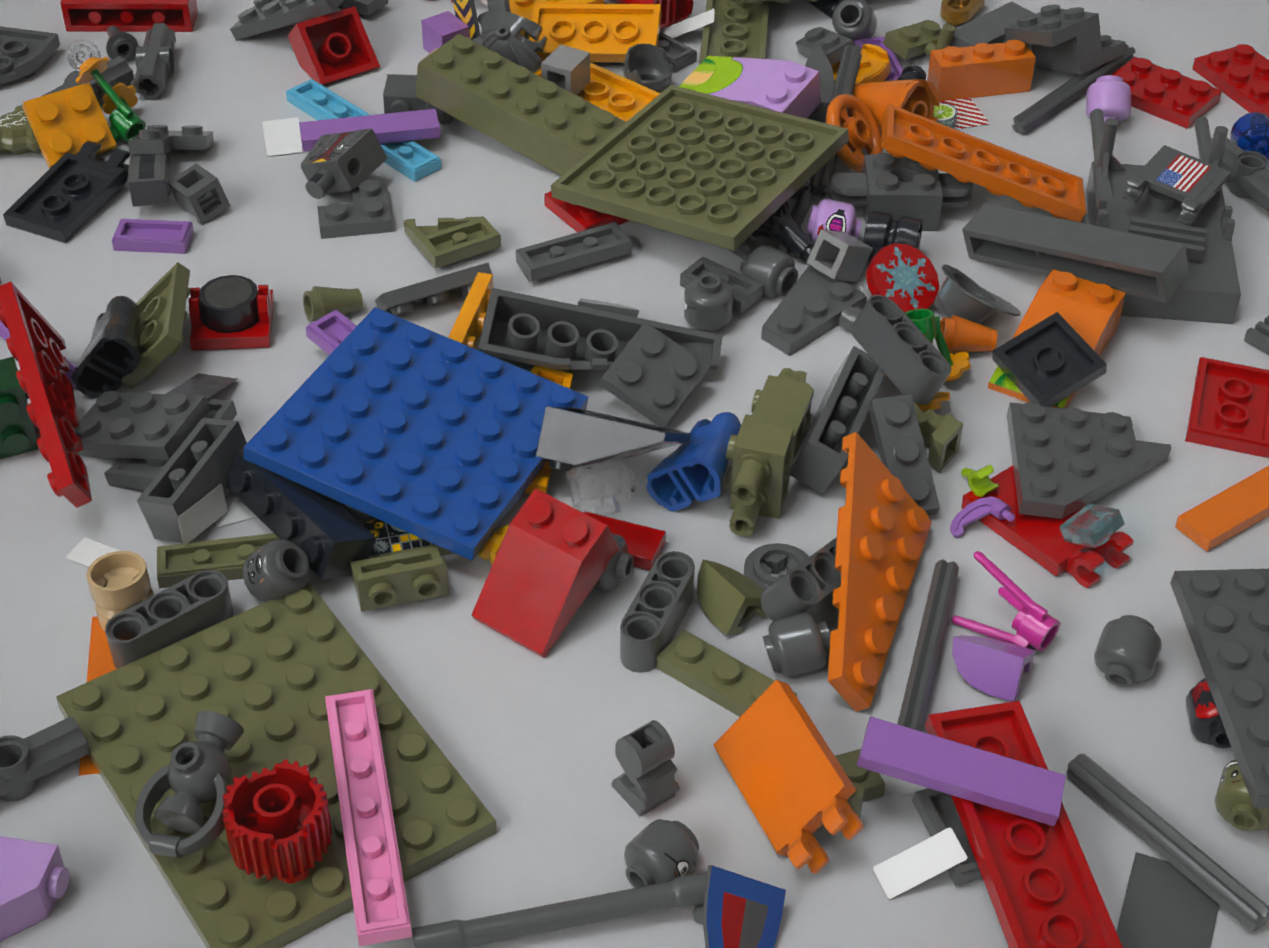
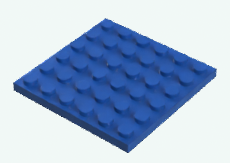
M374 307L244 446V460L473 561L548 461L546 458L536 456L546 406L576 407L586 410L588 396Z

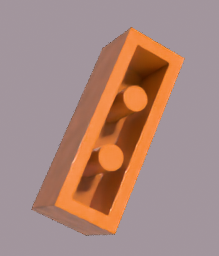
M1009 40L1006 43L997 44L978 43L975 46L959 48L948 46L940 50H931L927 81L932 82L937 88L940 101L1030 92L1036 57L1028 45L1020 40Z

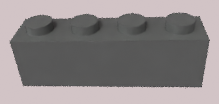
M855 346L852 347L832 378L791 464L790 476L822 494L826 492L848 458V454L842 451L843 437L854 432L859 433L869 411L868 405L871 399H874L885 375L868 353Z

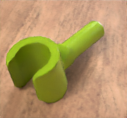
M987 465L977 471L967 467L961 470V475L968 479V485L976 496L983 497L999 488L998 484L993 483L988 476L994 472L992 465Z

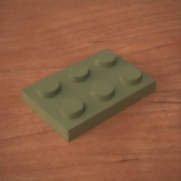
M179 262L136 303L139 307V319L135 332L141 361L131 374L123 375L122 383L131 389L144 378L150 379L157 371L160 362L168 355L174 356L184 342L182 331L183 324L187 318L185 308L186 300L190 294V288L188 287L190 270Z

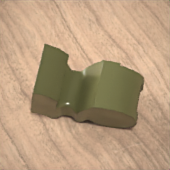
M914 404L924 446H930L928 455L929 465L936 472L940 473L959 452L963 423L956 420L952 414L941 416L932 409L922 412L918 405Z

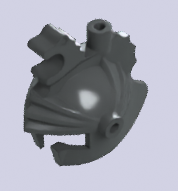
M490 10L478 16V22L482 30L481 35L473 39L474 42L497 52L504 58L525 67L529 71H532L541 62L542 58L536 52H543L548 40L544 36L542 40L538 41L543 30L542 26L503 10ZM523 29L538 42L525 39L520 34L521 30Z

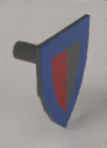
M709 865L704 891V904L695 906L693 911L694 920L698 924H703L705 947L773 948L782 919L786 890Z

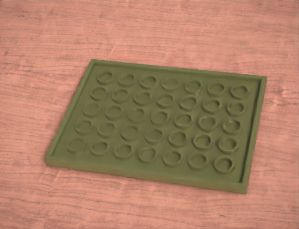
M307 583L304 589L286 595L283 599L269 600L56 696L59 709L65 719L73 717L79 725L88 744L89 758L206 948H281L354 909L325 696L373 689L404 882L497 833L494 817L310 583ZM212 711L223 714L238 722L244 729V733L232 749L224 750L232 770L229 785H233L232 779L234 777L241 778L247 775V778H251L252 772L256 771L260 774L263 768L271 771L275 764L282 763L284 759H288L289 764L298 761L299 767L307 765L310 778L316 777L318 784L322 783L327 794L333 835H331L332 842L328 845V852L322 853V861H314L315 867L310 869L306 879L294 884H288L278 880L277 876H274L271 881L267 880L265 875L258 879L255 872L249 875L246 873V870L237 868L230 853L225 829L208 846L197 852L184 855L181 858L153 854L149 851V846L142 840L135 823V808L138 797L148 780L157 771L170 763L172 752L178 745L184 742L198 741L194 736L198 712ZM170 788L154 807L151 816L152 833L188 838L193 834L168 827L154 816L155 810L166 797L176 794ZM216 801L200 804V807L204 810L203 826L211 817Z

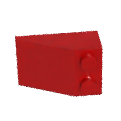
M535 488L509 524L471 616L480 623L545 658L604 573L611 558L620 550L608 525Z

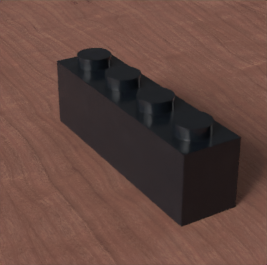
M237 450L226 487L279 539L293 542L301 548L308 558L310 569L321 580L352 576L350 562L369 559L376 537L341 504L328 496L244 460V450Z

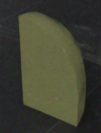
M702 560L697 580V594L700 605L709 620L726 636L744 632V628L741 625L748 622L756 614L761 618L766 615L760 601L761 594L764 591L762 587L730 567L717 562Z

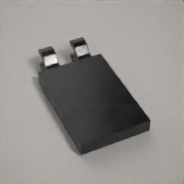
M86 141L76 155L66 152L3 214L6 225L67 243L126 183L129 165L124 163L131 154L125 150L115 149L110 158L105 161V158L95 156L102 146L100 143Z

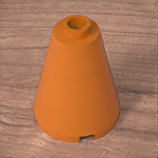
M908 79L858 83L854 86L852 95L860 99L871 111L881 134L882 116L888 104L935 122L938 120L937 117H933L934 106H939L940 99L937 88L930 81ZM851 110L848 111L849 117H852Z

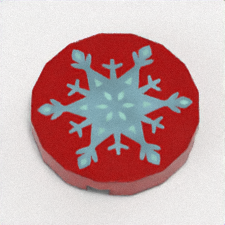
M894 243L883 247L872 258L871 264L868 265L866 278L868 289L872 296L882 295L891 299L904 313L914 309H928L933 304L939 291L938 274L931 260L920 250L908 244Z

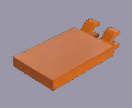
M776 679L713 744L778 854L789 857L797 869H801L807 864L811 872L817 874L829 862L827 853L813 835L822 824L832 835L841 830L847 840H851L864 827L861 819L847 802V799L857 791L789 684Z

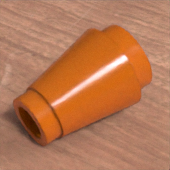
M953 315L951 318H942L941 330L949 353L992 352L995 349L997 343L996 329H991Z

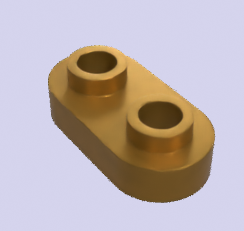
M943 0L940 16L950 25H962L964 22L969 21L984 6L985 0Z

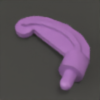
M992 496L980 498L968 504L954 517L950 525V532L955 538H959L965 532L963 527L989 514H992L999 520L1006 519L1010 522L1015 520V515L1010 512L1011 507L1001 499Z

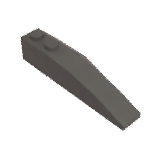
M492 288L478 350L493 357L552 369L607 370L644 322H646L710 365L709 371L717 370L719 366L723 335Z

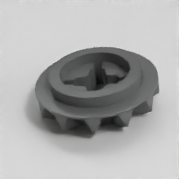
M774 543L763 545L753 550L747 556L744 563V575L765 590L785 575L780 574L778 577L771 576L772 573H778L787 566V574L809 558V556L801 549L788 544Z

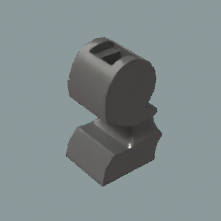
M652 720L617 740L615 754L625 773L613 779L611 786L639 817L675 797L676 791L680 790L679 784L675 781L677 768L671 761L675 756V748L670 735L663 725L658 721Z

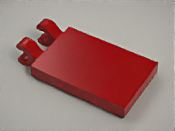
M1013 465L990 479L993 483L998 484V489L983 497L976 496L972 491L963 495L962 509L980 498L991 496L1001 499L1011 507L1010 512L1015 515L1014 521L999 520L992 514L979 519V521L1056 577L1066 571L1080 585L1089 588L1100 581L1101 576L1095 573L1094 570L1103 565L1104 560L1110 566L1117 569L1130 560V557L1123 553V551L1133 545V539L1124 532H1116L1117 525L1089 506H1085L1063 519L1019 514Z

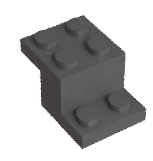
M1057 4L1047 5L1040 9L1041 12L1035 15L1021 16L1017 18L1016 23L1004 28L1007 41L1020 40L1031 44L1032 52L1036 57L1034 68L1081 75L1127 54L1125 41L1113 40L1109 35H1101L1099 13L1084 12L1082 7L1061 9L1060 5Z

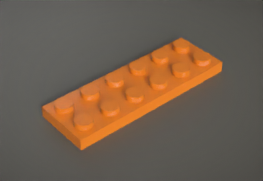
M887 105L882 116L881 148L885 149L892 156L910 158L919 162L921 166L928 170H941L951 174L962 183L972 182L985 187L988 192L994 195H1006L1017 199L1025 207L1032 209L1037 207L1050 212L1055 218L1081 223L1087 212L1082 178L894 105Z

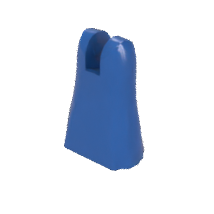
M723 412L717 414L712 421L708 419L698 421L690 431V442L682 443L648 474L646 488L657 504L674 512L689 507L694 498L697 501L704 502L720 496L729 462L726 459L729 438L731 434L738 435L741 427L738 417L731 412Z

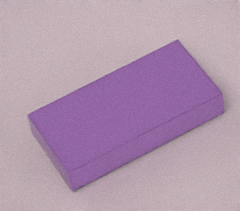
M120 219L112 238L113 250L186 254L194 234L193 223L190 221Z

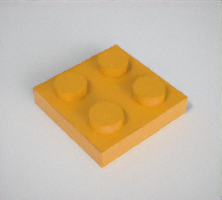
M90 82L24 101L22 104V108L49 169L66 152L76 155L86 141L101 144L102 147L96 152V155L114 150L117 146Z

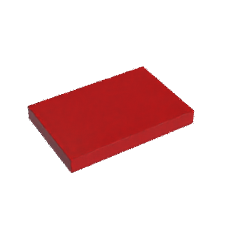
M1200 357L1185 441L1268 458L1269 370Z

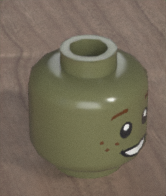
M1232 760L1223 769L1215 796V805L1218 813L1225 821L1242 831L1268 829L1269 808L1254 809L1237 760Z

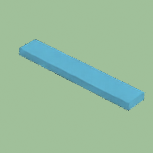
M313 79L286 91L287 102L316 120L370 115ZM414 141L381 144L387 156L384 163L414 182L442 169L441 158Z

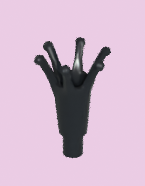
M785 202L781 206L783 216L779 217L773 213L770 216L773 220L769 223L771 227L762 224L758 228L760 230H756L752 235L780 242L800 259L808 260L815 243L795 223L789 213L788 202Z

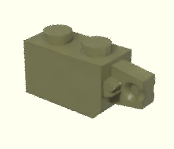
M783 368L778 377L768 376L763 390L757 389L755 391L751 407L752 415L746 414L744 419L794 428L792 464L811 422L812 414L810 410L814 389L806 383L807 372Z

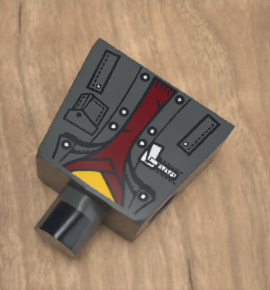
M373 129L326 134L319 138L301 163V169L308 180L305 188L310 196L315 199H321L328 193L351 191L386 161L387 156Z

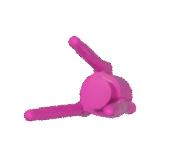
M974 552V558L1004 586L998 589L999 595L1019 611L1011 626L1017 632L1016 635L957 615L951 618L952 623L1003 642L1025 648L1032 646L1039 652L1046 649L1055 638L1060 628V621L1049 615L1048 610L1034 602L982 552Z

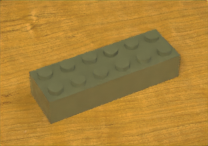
M457 34L418 63L416 97L561 176L626 123V121L614 116L612 113L591 104L582 97L574 95L555 83L538 76L525 67L504 58L497 52L491 51L461 34Z

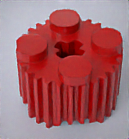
M284 759L282 763L275 764L271 771L263 768L260 774L256 771L252 772L251 778H247V775L241 778L234 777L232 779L233 785H228L226 787L227 793L223 794L225 809L222 813L230 853L236 867L246 870V873L249 875L255 872L258 879L265 875L267 880L271 881L274 876H277L278 880L288 884H294L306 879L310 869L315 867L314 861H322V853L328 852V845L332 842L331 835H333L327 794L322 783L318 784L316 777L310 778L307 765L299 767L298 761L289 764L288 759Z

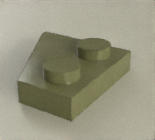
M484 216L465 217L462 219L438 218L437 226H416L415 219L404 220L405 234L435 269L449 266L454 262L475 255H482L487 251L501 247V235Z

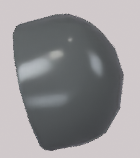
M636 44L629 47L624 59L623 74L625 78L656 92L668 87L673 74V64H668L666 51L652 44Z

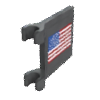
M1164 145L1135 176L1131 175L1127 179L1126 185H1128V188L1122 198L1137 203L1146 187L1181 201V208L1183 209L1177 217V221L1191 226L1200 210L1229 179L1231 172Z

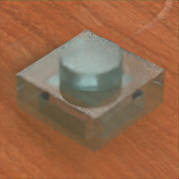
M1089 503L1060 525L1059 528L1065 541L1095 548L1106 543L1110 536L1125 523L1119 509Z

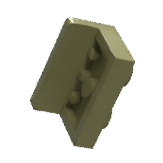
M438 546L350 562L361 612L449 595L447 564L445 559L441 558Z

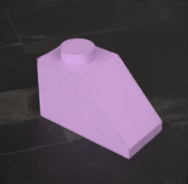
M0 836V942L47 919L56 899H61L64 896L69 883V870L64 866L58 845Z

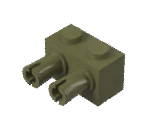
M743 419L738 435L731 434L727 446L726 459L732 460L733 464L729 466L726 474L725 491L731 492L730 509L734 511L729 527L734 534L743 537L752 535L759 515L780 519L789 491L794 428Z

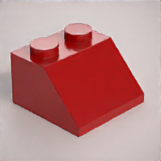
M355 6L297 23L287 36L300 67L313 80L323 86L380 67Z

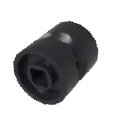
M872 210L867 220L863 243L873 248L868 259H872L883 247L894 243L908 244L919 250L923 220L902 216L896 221L890 213Z

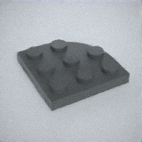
M0 26V84L20 78L32 77L35 74V70L41 67L60 46L58 34Z

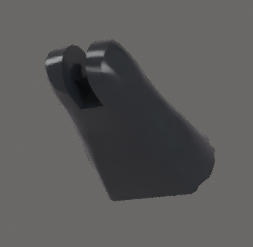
M116 296L112 298L107 305L106 312L101 313L97 317L91 341L74 368L71 379L74 381L76 389L87 396L98 398L104 392L117 391L122 385L123 375L131 374L141 361L135 332L139 319V307L129 297Z

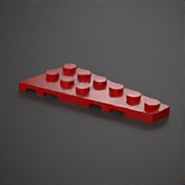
M10 281L0 286V320L10 333L6 343L10 353L18 361L21 369L16 371L18 382L24 392L29 395L31 403L26 405L28 415L33 424L39 428L41 437L37 439L38 448L44 459L49 462L52 470L51 473L47 474L49 484L58 497L64 496L78 508L91 502L92 496L87 468L78 452L84 450L82 439L79 435L76 436L74 428L79 426L73 386L65 372L70 371L69 362L61 353L62 350L66 349L65 340Z

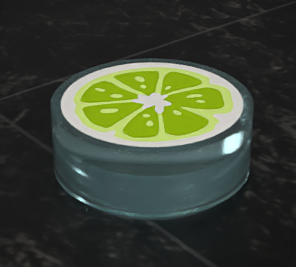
M939 103V106H934L933 117L938 118V123L954 128L957 124V109L951 104Z

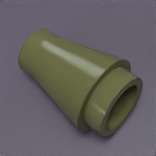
M314 286L311 291L304 292V312L308 321L312 322L317 321L334 310L339 311L343 315L361 311L363 308L362 295L358 288L342 289Z

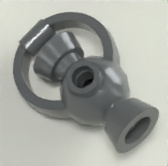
M212 711L198 712L194 736L198 741L184 742L178 745L172 752L170 763L157 771L143 787L136 803L135 823L142 840L149 846L151 853L181 858L184 855L197 852L208 846L225 829L222 813L225 809L223 794L227 793L226 787L229 785L232 770L224 750H231L244 733L243 727L232 718ZM170 788L176 794L166 797L155 810L154 816L168 827L193 834L188 838L152 833V812L159 799ZM216 801L211 817L203 826L204 810L200 807V804Z

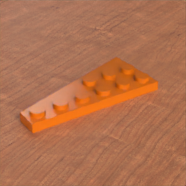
M854 432L843 437L842 451L848 454V467L842 469L840 474V484L846 488L845 506L838 508L835 569L841 572V585L839 588L833 589L832 605L839 609L838 629L831 631L828 682L851 708L857 712L871 706L932 521L929 519L926 511L918 506L907 493L901 481L891 474L861 436Z

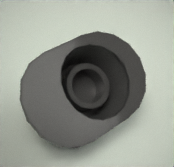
M945 264L942 266L943 273L947 277L934 299V305L948 318L956 315L982 324L998 310L1009 315L1020 316L1021 312L1015 306L980 287L958 269Z

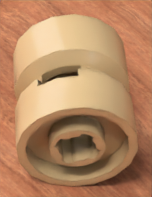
M131 551L107 553L97 558L86 572L90 593L96 603L95 610L98 621L104 632L107 622L112 617L154 595L145 560L137 553Z

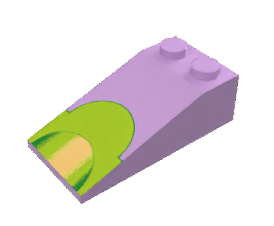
M707 56L679 86L806 119L821 103L819 71L788 60Z

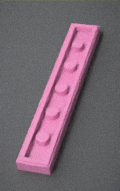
M373 689L325 696L359 946L412 937Z

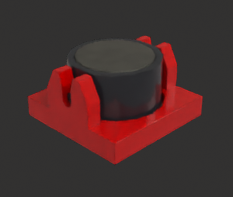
M227 275L208 281L201 289L200 287L190 288L191 298H189L188 303L192 326L190 334L192 350L270 347L274 294L273 289H269L268 285H258L257 289V285L249 278Z

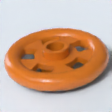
M841 94L833 98L827 108L826 123L847 128L849 133V142L836 154L849 169L862 173L864 162L862 149L865 148L868 155H876L883 151L878 124L868 107L857 97ZM847 109L851 110L852 117H848Z

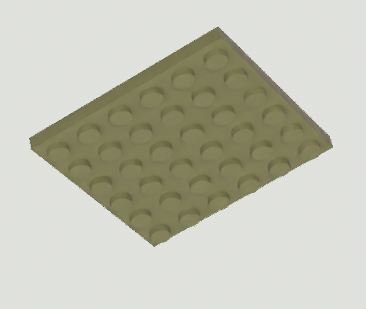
M670 85L551 185L552 198L735 251L849 142V133L847 128Z

